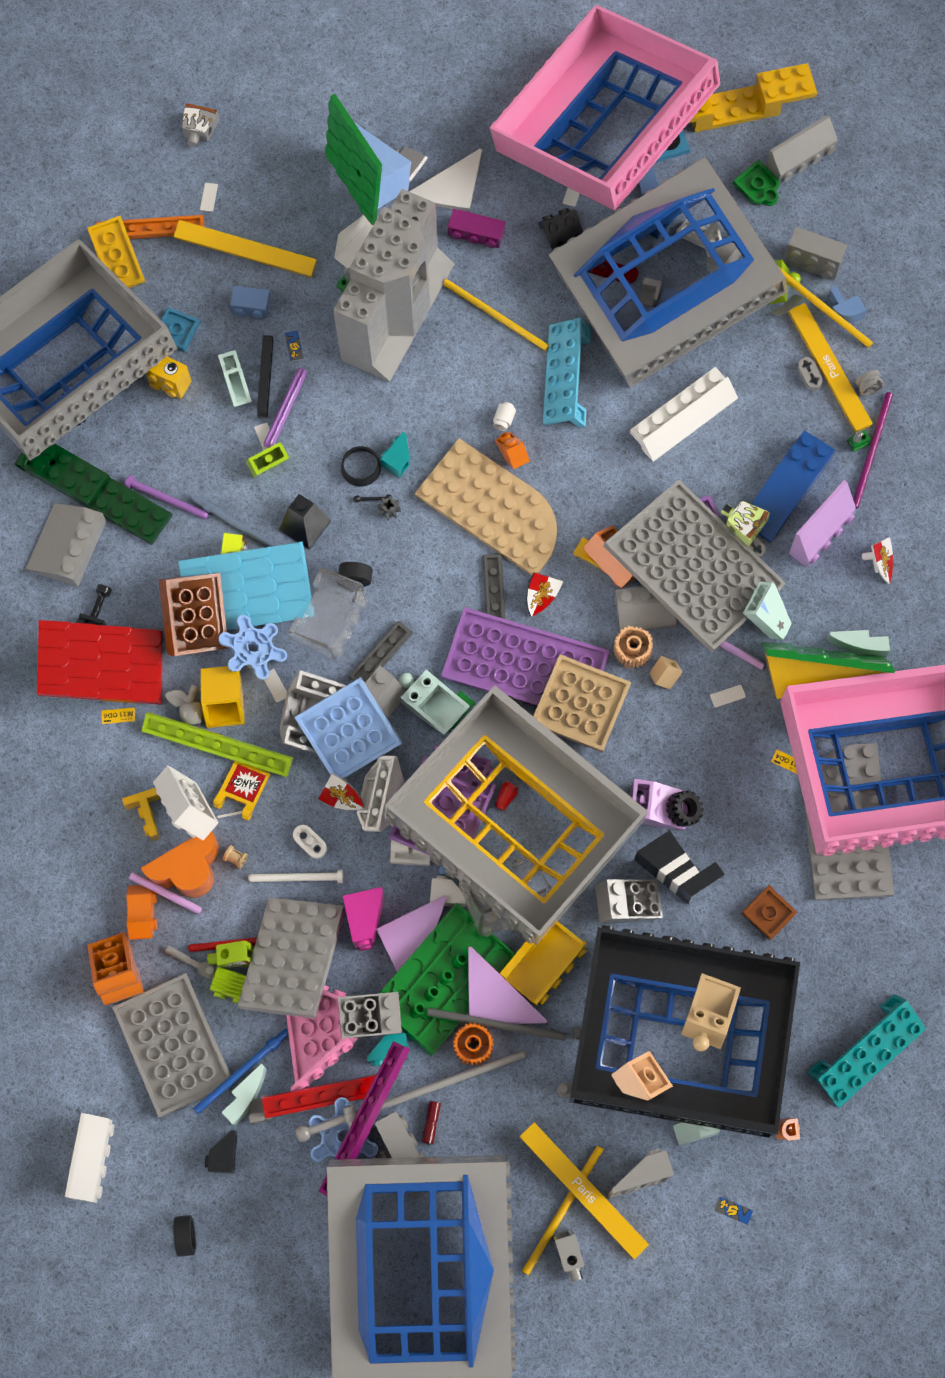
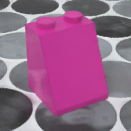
M382 887L343 896L352 941L355 949H359V951L369 950L372 945H375L377 928L379 927L385 899Z

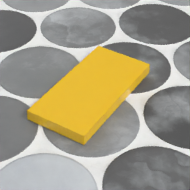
M121 216L87 227L97 257L128 288L146 282Z

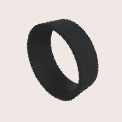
M357 446L348 450L343 456L341 473L344 479L351 485L358 487L368 486L378 479L381 473V463L372 449L365 446ZM357 451H365L374 455L377 459V467L373 474L362 479L350 476L344 468V461L350 454Z

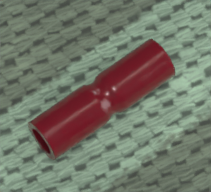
M429 1101L421 1141L423 1143H434L441 1103Z

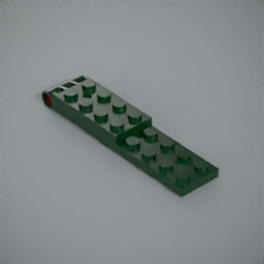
M55 443L31 461L22 452L14 463L19 469L88 509L103 513L107 520L153 545L173 516L171 512L110 478L109 474Z

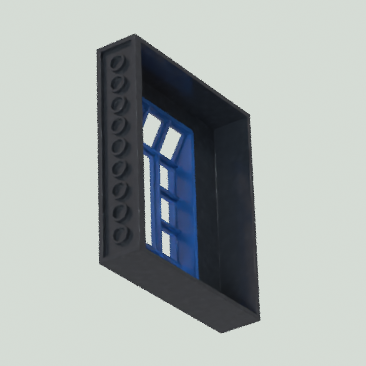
M603 925L602 928L598 927L569 1103L773 1139L778 1135L800 962H796L795 958L792 957L775 958V955L764 953L762 956L756 955L751 950L739 952L735 951V948L723 946L721 949L715 948V945L711 943L698 945L694 944V941L683 939L681 942L675 941L670 936L658 938L654 937V934L643 932L640 935L634 934V931L630 929L617 931L611 926ZM702 974L741 987L727 1032L728 1038L721 1087L668 1078L673 1087L647 1101L623 1093L611 1076L618 1069L602 1064L606 1041L627 1047L625 1064L632 1060L639 1019L684 1026L686 1020L672 1017L675 995L694 998ZM615 982L637 989L634 1010L612 1005ZM644 989L668 993L665 1016L640 1012ZM738 1006L763 1007L759 1031L736 1029ZM610 1011L632 1018L629 1040L607 1035ZM735 1035L759 1037L755 1061L731 1058ZM731 1065L755 1067L751 1091L727 1088Z

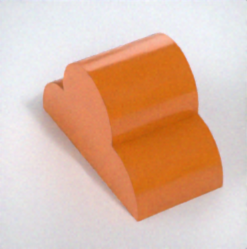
M212 831L204 840L192 837L141 867V870L150 881L165 889L176 886L178 891L186 897H201L213 885L214 874L210 865L219 854V843Z
M126 932L87 944L93 985L105 1006L144 993Z

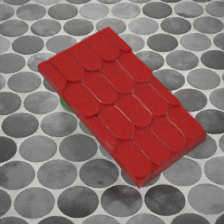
M39 620L38 696L162 705V631Z

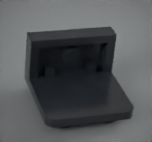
M568 207L558 211V215H546L542 217V221L538 222L540 229H544L551 250L565 245L569 239L578 237L583 233L576 209L569 210Z

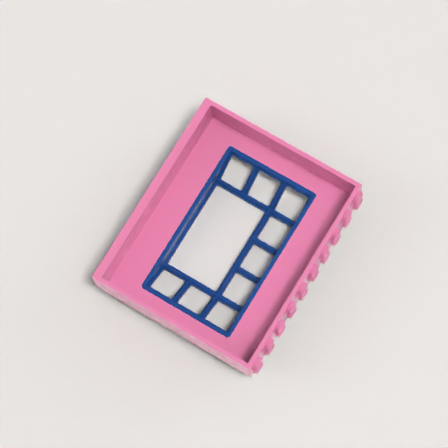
M595 5L587 13L586 17L578 23L574 31L567 36L562 45L556 49L555 53L546 60L543 67L535 73L531 81L524 86L512 103L503 110L500 117L492 123L490 131L497 152L616 211L720 85L717 59L601 6ZM618 60L633 66L623 88L608 81ZM639 70L654 76V80L645 98L629 91ZM660 80L676 86L661 105L650 101ZM604 87L618 93L607 108L593 101ZM624 97L655 111L611 165L579 151ZM587 107L602 113L591 127L576 121ZM570 126L585 133L574 147L559 141ZM556 146L566 152L558 157H554L544 151ZM576 156L587 163L576 168L564 161ZM598 167L605 172L598 179L586 173V171Z
M945 665L787 686L780 703L817 855L831 856L840 851L851 853L855 849L870 850L874 846L886 848L895 843L906 845L915 840L927 842L936 837L945 839V788L942 780L945 778V771H940L935 754L936 751L945 749V742L933 745L928 728L930 724L945 720ZM913 727L922 728L933 774L850 785L839 738ZM814 737L831 739L837 759L818 757ZM820 764L838 766L843 786L826 785ZM935 780L940 797L917 801L912 783ZM906 785L910 802L886 805L882 788ZM875 789L880 806L856 809L852 792ZM827 792L845 793L849 810L832 812Z

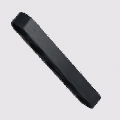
M263 335L257 417L264 419L268 418L273 335Z

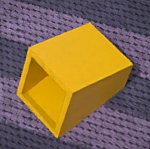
M228 666L201 669V705L207 728L245 724L240 670L232 672Z

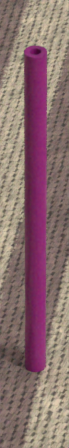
M886 392L855 492L853 501L856 509L859 508L893 397L891 392Z

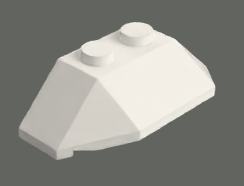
M396 756L378 757L377 762L371 767L364 778L360 797L365 808L357 810V815L364 831L381 832L389 826L385 821L386 817H384L385 804L404 785L403 775Z

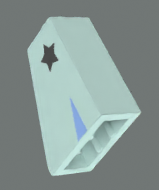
M759 582L743 614L769 638L783 640L792 623L776 585L773 582Z

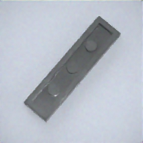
M502 554L483 555L486 614L505 619Z
M397 621L349 675V678L354 681L361 677L366 682L379 666L384 667L413 632Z

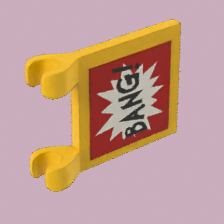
M234 761L219 793L213 801L214 807L221 809L225 798L228 797L246 805L242 811V818L250 820L271 774L256 767Z

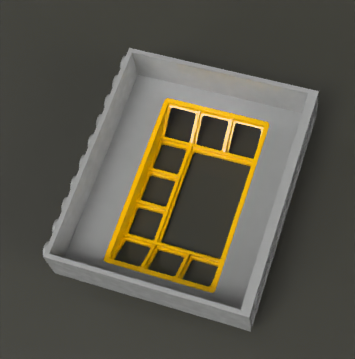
M495 685L385 804L384 809L385 821L390 826H396L400 829V834L404 838L413 840L416 843L417 849L423 853L426 851L436 865L439 866L441 864L446 868L445 871L450 877L459 879L464 889L467 891L472 890L482 904L485 905L487 903L492 907L491 910L496 916L505 918L510 928L515 931L519 930L523 934L522 937L528 943H534L535 945L542 940L638 829L648 813L645 808ZM484 744L500 761L499 765L488 777H484L470 761ZM464 765L481 782L480 786L468 799L451 783V780ZM504 767H507L572 821L571 825L541 859H537L472 804ZM444 787H447L462 803V806L450 819L432 805V801ZM467 809L486 824L474 839L454 824ZM576 827H580L596 837L583 853L564 843ZM490 830L495 831L510 844L498 860L478 844ZM558 848L577 859L564 875L545 865ZM514 850L520 852L534 864V867L522 880L503 865V862ZM539 870L558 880L545 897L538 895L527 885Z

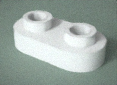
M300 825L295 828L293 832L295 842L310 857L320 859L325 856L327 852L325 842L310 827ZM302 833L307 834V837L305 839L300 838V835ZM316 846L321 848L319 852H314Z

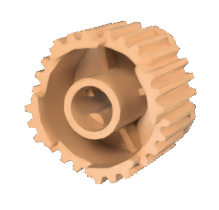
M628 626V628L624 627V630L621 629L620 633L616 636L614 656L625 668L631 669L635 668V666L639 668V665L646 664V661L650 659L653 643L651 634H648L649 631L642 630L641 627L638 629L637 626L636 628Z

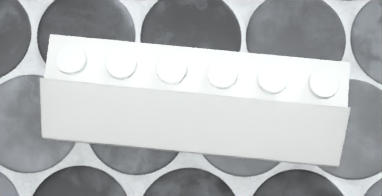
M714 367L630 430V434L642 446L641 449L654 462L736 401L738 397L729 378H725Z

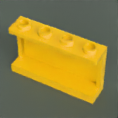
M557 921L537 945L526 941L500 972V975L536 1007L539 1004L543 1005L550 997L549 991L552 988L556 989L563 981L560 979L564 973L569 974L574 968L575 964L573 962L577 957L581 959L587 952L585 948L587 942L579 939Z

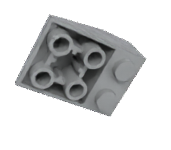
M605 880L595 885L600 924H617L663 918L657 880Z
M398 992L338 997L341 1039L402 1033Z

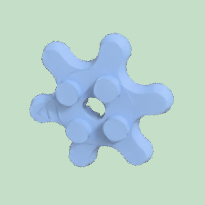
M241 615L237 618L239 628L237 634L233 635L223 632L219 635V643L230 648L234 654V657L228 662V668L232 672H237L243 666H247L254 670L259 680H265L270 674L267 668L268 661L284 662L287 659L286 651L276 648L272 644V638L278 633V628L275 624L268 623L263 629H256L252 626L248 616ZM248 645H254L257 651L249 652Z
M344 1097L338 1098L334 1104L335 1114L332 1118L325 1119L320 1115H314L309 1119V1126L311 1127L342 1116L344 1114L342 1108L349 1106V1101ZM344 1123L319 1132L322 1139L320 1144L311 1150V1158L316 1162H320L327 1156L336 1157L343 1143L339 1141L338 1133L342 1130L349 1131L348 1124ZM366 1138L360 1153L365 1154L367 1157H374L379 1149L376 1143Z

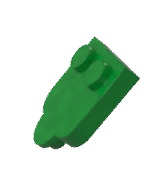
M759 159L733 180L732 184L754 205L764 204L772 206L778 201V193L776 191L780 185L779 180Z

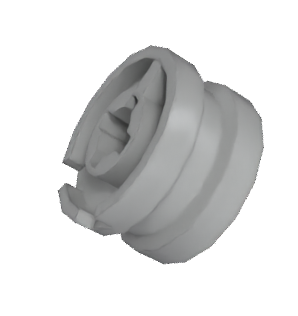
M878 370L868 371L856 379L855 383L857 387H860L859 391L862 396L876 393L884 387L885 383L880 378L881 374Z

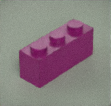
M453 209L448 224V236H451L453 239H464L473 244H484L489 248H500L505 232V221L458 209Z

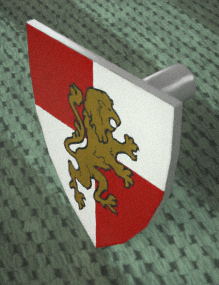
M332 773L318 799L339 809H364L365 806L362 798L356 789L348 783V778L342 779Z

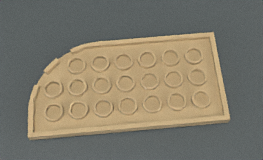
M460 438L415 493V496L499 554H502V556L530 575H533L534 572L540 573L552 556L557 539V524L553 510L547 500L534 488Z

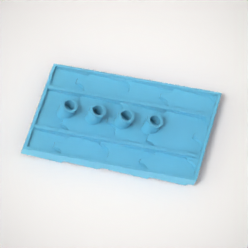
M303 541L178 561L181 576L220 573L227 630L239 629L237 618L241 615L248 616L252 626L314 617L315 615Z

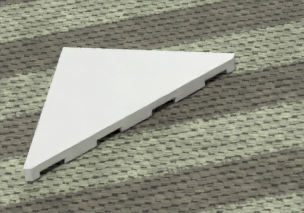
M478 149L409 192L435 202L437 207L470 212L482 149Z

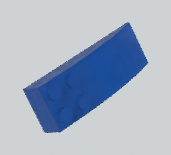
M804 430L751 504L770 512L767 523L758 535L772 542L832 460L835 449Z

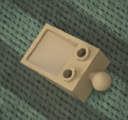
M705 974L701 975L681 1035L693 1039V1047L697 1051H705L709 1045L721 1049L741 987Z

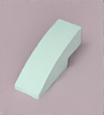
M236 350L218 355L234 407L251 403L252 401Z
M869 630L830 632L828 636V642L857 654L887 656L890 652L889 637H869Z
M262 1064L232 1091L236 1099L222 1111L224 1116L235 1127L248 1113L261 1090L267 1070Z

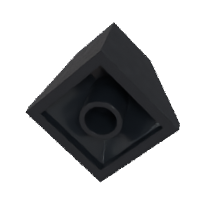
M298 494L288 507L279 531L296 542L303 541V546L310 550L331 520L313 502Z

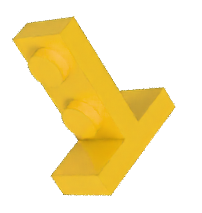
M156 788L122 798L126 810L138 807L140 818L145 819L146 825L143 826L146 837L150 836L152 841L160 839L149 804L161 799L156 793Z

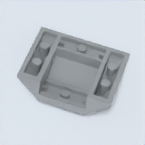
M299 670L287 691L279 727L282 744L317 754L294 717L346 685Z

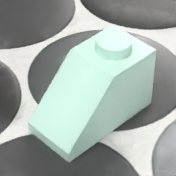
M679 1123L673 1126L679 1146L718 1135L720 1132L719 1129L687 1123Z

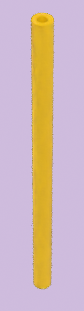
M779 267L786 278V283L869 348L873 344L870 339Z
M444 280L443 285L536 346L547 351L549 347L547 343L450 280Z
M599 1146L595 1147L581 1171L586 1178L603 1152V1149ZM570 1191L522 1269V1272L528 1276L575 1199V1196Z

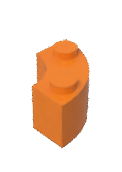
M130 885L126 895L129 940L153 938L154 930L158 928L157 918H154V903H157V893L142 885Z

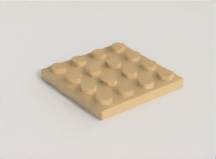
M560 654L533 717L552 733L603 753L631 682Z

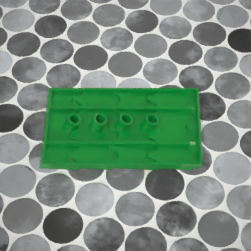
M458 903L449 910L378 993L398 992L401 1029L430 1056L437 1051L460 1022L427 1016L428 1008L466 1015L469 1012L468 946H471L499 974L515 955L510 948Z

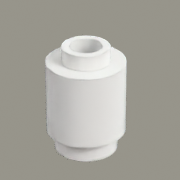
M504 402L498 405L493 419V426L496 429L507 431L511 426L516 413V409L511 403Z

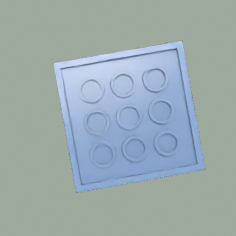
M361 677L294 717L330 775L333 773L342 779L402 744V741Z

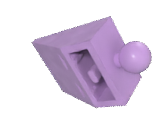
M634 779L631 784L630 797L648 811L642 824L685 831L686 827H678L676 823L673 824L671 822L672 818H668L670 814L666 812V809H668L666 804L669 802V797L683 790L654 781ZM637 793L643 794L640 798L637 797ZM682 802V811L687 816L688 807L685 802Z

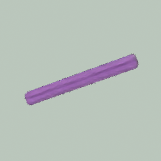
M298 368L265 438L264 446L267 448L276 443L307 375L305 369Z

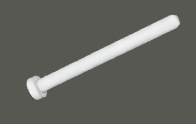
M337 870V873L251 874L248 876V880L250 882L337 881V883H343V870Z

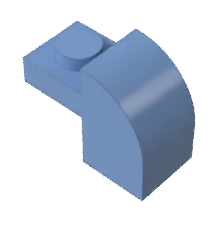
M837 286L830 289L827 301L833 311L850 324L864 318L867 309L858 295L845 301Z

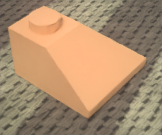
M650 1051L626 1063L611 1075L623 1093L647 1101L673 1087Z

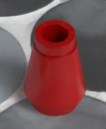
M505 781L504 785L501 784L494 806L505 811L519 794L517 792L519 788Z

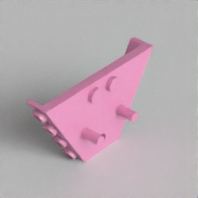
M325 985L316 1019L286 1015L295 1084L290 1087L291 1091L310 1087L309 1084L312 1081L322 1077L324 1070L337 1063L338 1057L351 1050L354 1046L353 1043L358 1040L357 1037L341 1039L338 997H345L346 993L339 990H334L333 993L328 991L329 987Z

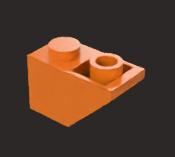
M512 432L502 433L498 438L494 439L507 464L513 469L530 462L524 443Z

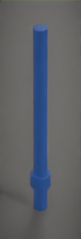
M285 1028L276 1037H271L261 1050L193 1108L194 1112L198 1115L269 1052H274L279 1047V1044L289 1036L288 1030Z

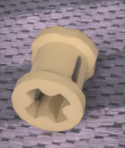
M230 845L223 856V861H229L235 864L238 869H241L248 858V854H243L234 849L233 845Z

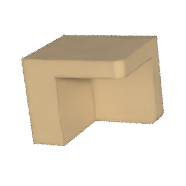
M660 656L649 674L656 685L671 689L681 675L682 670L675 660Z

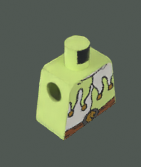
M741 501L736 509L726 504L721 511V514L728 517L726 525L748 547L767 523L770 513L744 501Z

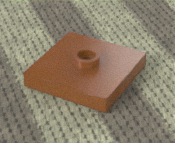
M768 885L741 914L771 941L798 912Z

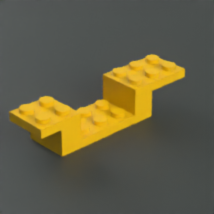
M805 63L757 73L754 86L712 94L689 123L692 122L694 132L778 116L784 103L817 97V90L809 64Z

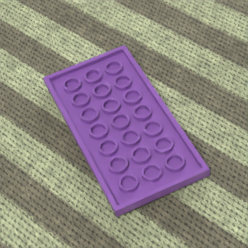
M464 607L441 679L489 692L495 685L506 695H510L522 703L537 707L560 654L604 671L610 650Z

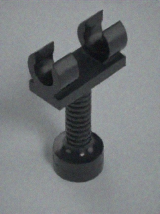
M98 584L95 591L98 596L91 615L88 616L80 613L76 623L87 624V622L95 625L106 626V622L97 617L104 598L110 597L112 589Z

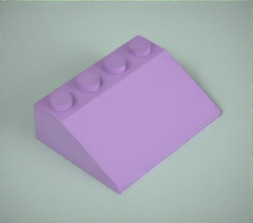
M844 480L795 535L789 554L805 567L810 563L814 564L820 557L818 554L822 550L826 551L832 543L830 540L833 537L837 538L844 530L842 527L845 524L849 525L855 518L853 514L856 506L847 481Z

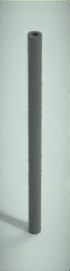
M428 1008L427 1016L471 1024L476 1023V1025L480 1024L481 1026L565 1041L567 1033L433 1008Z

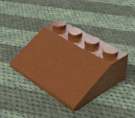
M220 573L158 579L167 655L180 656L227 649L228 647L222 646L219 643V635L227 632Z

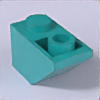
M402 432L400 436L397 435L392 441V446L381 455L382 467L398 478L410 466L408 442L405 432Z
M406 1033L385 1035L367 1056L368 1064L372 1063V1066H381L393 1041L407 1047Z

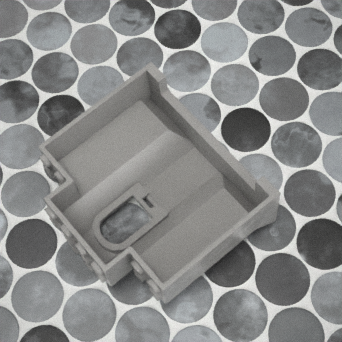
M401 189L391 209L383 207L349 267L351 279L333 310L341 361L388 382L394 376L439 294L444 280L447 279L454 266V263L438 248L435 202Z

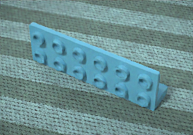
M582 318L549 325V347L547 351L543 412L544 425L571 421L580 428L586 427L587 410L577 401L581 342L583 344L591 343V326Z

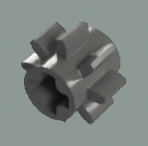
M392 496L386 499L382 498V504H378V509L381 510L379 512L380 517L385 516L388 521L392 517L397 518L396 513L401 512V507L398 506L399 500L394 501Z

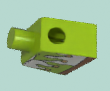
M247 941L217 945L216 952L207 954V960L209 965L217 964L224 969L249 967L255 946Z

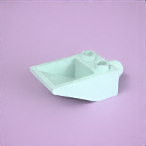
M425 670L415 682L414 677L410 673H403L399 678V683L402 687L409 688L401 697V703L443 735L452 728L470 707L428 670ZM414 694L418 695L417 699H412Z

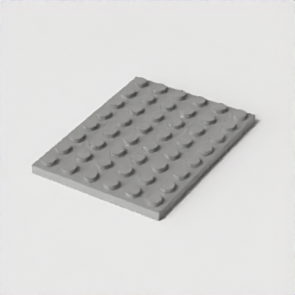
M680 480L676 481L603 545L711 653L748 620L743 612L759 582H773L778 592L786 585L760 557Z

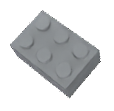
M796 227L788 245L784 262L791 267H799L808 273H816L825 279L835 280L848 245Z

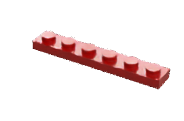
M376 1074L263 1096L261 1100L264 1118L334 1105L335 1101L340 1097H344L348 1101L364 1099Z

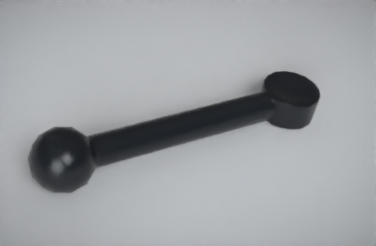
M387 494L385 497H360L356 495L353 500L356 503L359 501L382 500V498H389L391 495Z

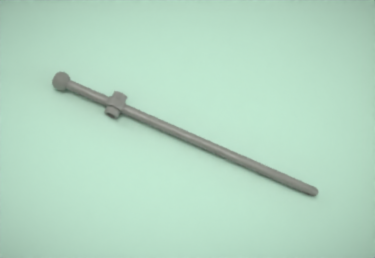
M517 1052L386 1099L380 1110L526 1058V1052ZM354 1104L342 1108L344 1112L342 1116L308 1128L307 1126H299L295 1130L298 1141L306 1142L309 1140L310 1135L347 1123L350 1128L359 1109L356 1110Z

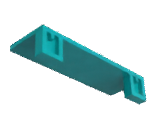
M893 994L880 1006L887 1015L832 1065L820 1059L806 1072L811 1079L823 1087L836 1107L840 1108L926 1030V1027L906 999Z

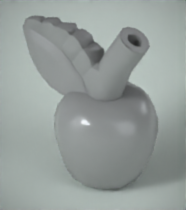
M191 684L188 695L182 690H171L165 693L167 700L172 705L180 707L179 715L182 722L189 725L202 723L204 717L201 703L194 702L198 687Z

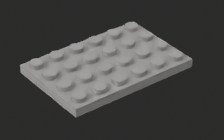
M269 897L238 1007L244 1010L316 1019L345 912L344 906Z
M186 973L112 1007L159 1118L206 1097L231 1076Z

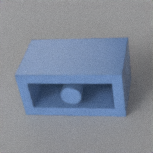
M234 286L230 302L232 313L237 316L250 315L257 319L267 318L271 302L270 291Z

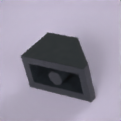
M231 1130L209 1150V1155L205 1157V1168H208V1172L235 1174L237 1131Z

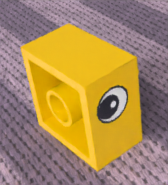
M168 356L146 372L149 385L155 390L161 389L172 398L177 397L181 399L192 382L187 365Z

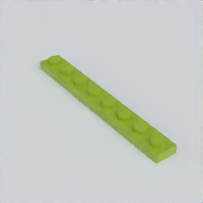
M147 712L145 715L142 732L284 777L289 775L293 757L151 712Z

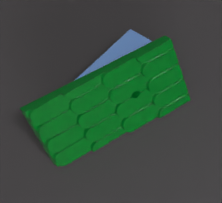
M333 94L328 102L329 115L327 117L328 130L326 131L327 144L325 146V155L336 169V174L348 188L349 194L359 205V210L370 224L374 225L377 220L378 208L397 198L401 189L408 191L411 161L357 125L337 95Z

